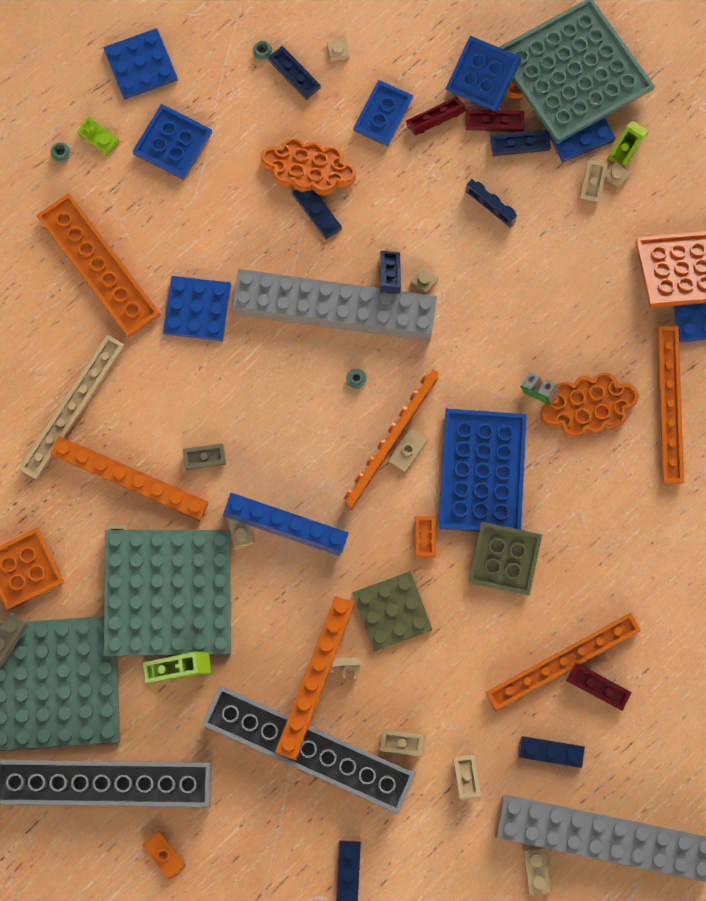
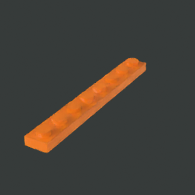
M658 326L662 484H683L684 463L679 326Z
M432 369L430 374L426 373L420 382L422 384L421 388L414 390L410 397L411 403L408 407L405 405L399 413L401 418L397 423L393 422L388 430L390 435L387 439L383 438L377 447L379 449L376 456L371 455L366 463L368 468L364 473L361 471L355 480L357 485L354 489L350 488L344 497L346 500L345 506L350 510L354 508L439 378V372Z
M58 436L50 452V455L198 521L201 520L209 503L204 499L61 436Z
M338 596L334 597L277 746L276 754L297 760L355 602Z
M629 613L485 693L494 710L497 711L570 671L575 662L582 664L641 630L632 614Z

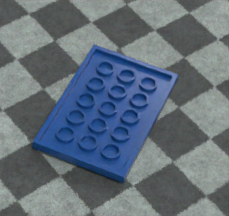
M446 408L438 529L479 532L480 523L486 522L521 530L527 414Z

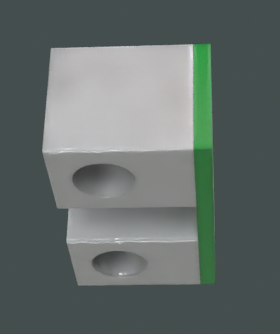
M529 373L520 386L524 394L548 405H551L560 391L555 383L546 380L543 384L541 378L533 373Z

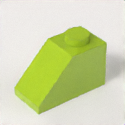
M632 121L626 126L607 158L614 163L617 162L624 168L649 131L635 121Z

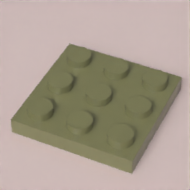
M481 522L468 582L530 596L542 534Z
M411 571L352 592L373 651L432 630Z

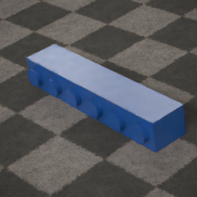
M232 492L229 495L223 517L338 556L343 552L349 533Z

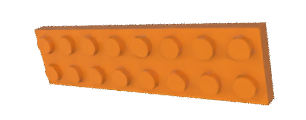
M69 193L37 214V218L128 338L161 316L158 309Z

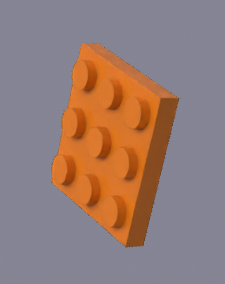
M38 527L0 545V597L7 611L65 583Z

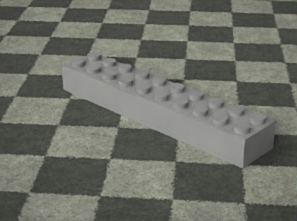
M238 269L232 308L233 314L430 341L437 296L402 291L400 294H388L380 292V288Z
M223 686L219 687L202 723L204 727L395 814L399 813L415 773L311 726L307 730L297 760L276 754L277 746L289 716Z
M0 760V805L211 807L212 764L187 762Z
M510 795L502 796L495 835L497 839L706 882V836Z

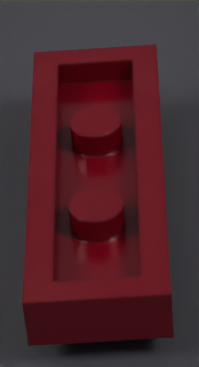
M456 96L406 120V125L416 136L435 126L441 125L449 119L458 117L466 112V107Z
M466 109V130L524 132V111L498 110V112L492 110Z
M576 662L566 679L568 683L623 711L632 693Z

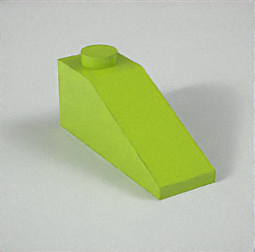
M191 652L143 662L145 683L211 674L208 652Z

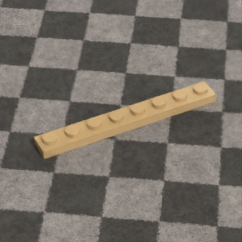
M107 334L19 467L20 471L35 480L39 479L53 457L50 455V452L58 436L66 438L125 348L123 343Z

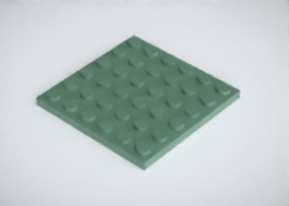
M584 0L499 47L522 58L512 80L557 144L646 95L655 88L652 81L594 0Z
M105 530L104 656H169L191 652H208L209 655H231L230 530Z
M104 616L26 621L29 624L0 669V751L120 743L117 656H104Z

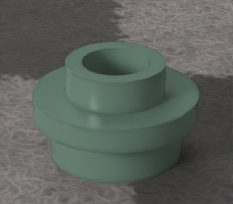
M259 41L253 47V54L259 60H266L272 54V47L266 41ZM260 50H265L266 52H265V53H260L259 51H260Z
M58 142L51 148V156L55 161L63 162L70 157V148L65 143ZM64 151V154L58 155V152Z
M360 369L349 371L346 377L347 384L353 389L362 388L366 383L365 373ZM357 375L360 377V380L354 381L353 377Z

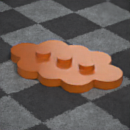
M291 138L284 141L281 148L268 147L261 153V164L265 169L273 171L274 181L284 187L293 185L300 192L313 190L319 195H329L334 192L336 186L347 187L356 180L355 168L351 164L343 162V153L335 147L323 148L317 142L304 144L301 140Z
M600 373L594 379L588 376H581L575 380L574 384L562 382L557 385L560 390L551 405L545 403L542 406L540 418L549 427L561 426L563 433L571 438H578L585 432L597 435L605 427L610 429L621 427L627 417L626 410L633 408L638 401V391L630 384H618L616 378L609 373Z

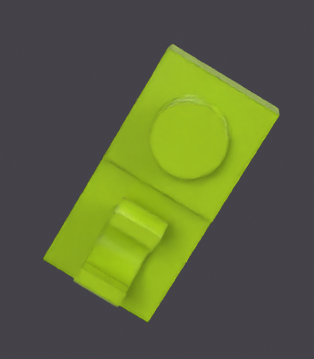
M90 117L86 118L77 130L80 136L106 156L120 142L116 136Z

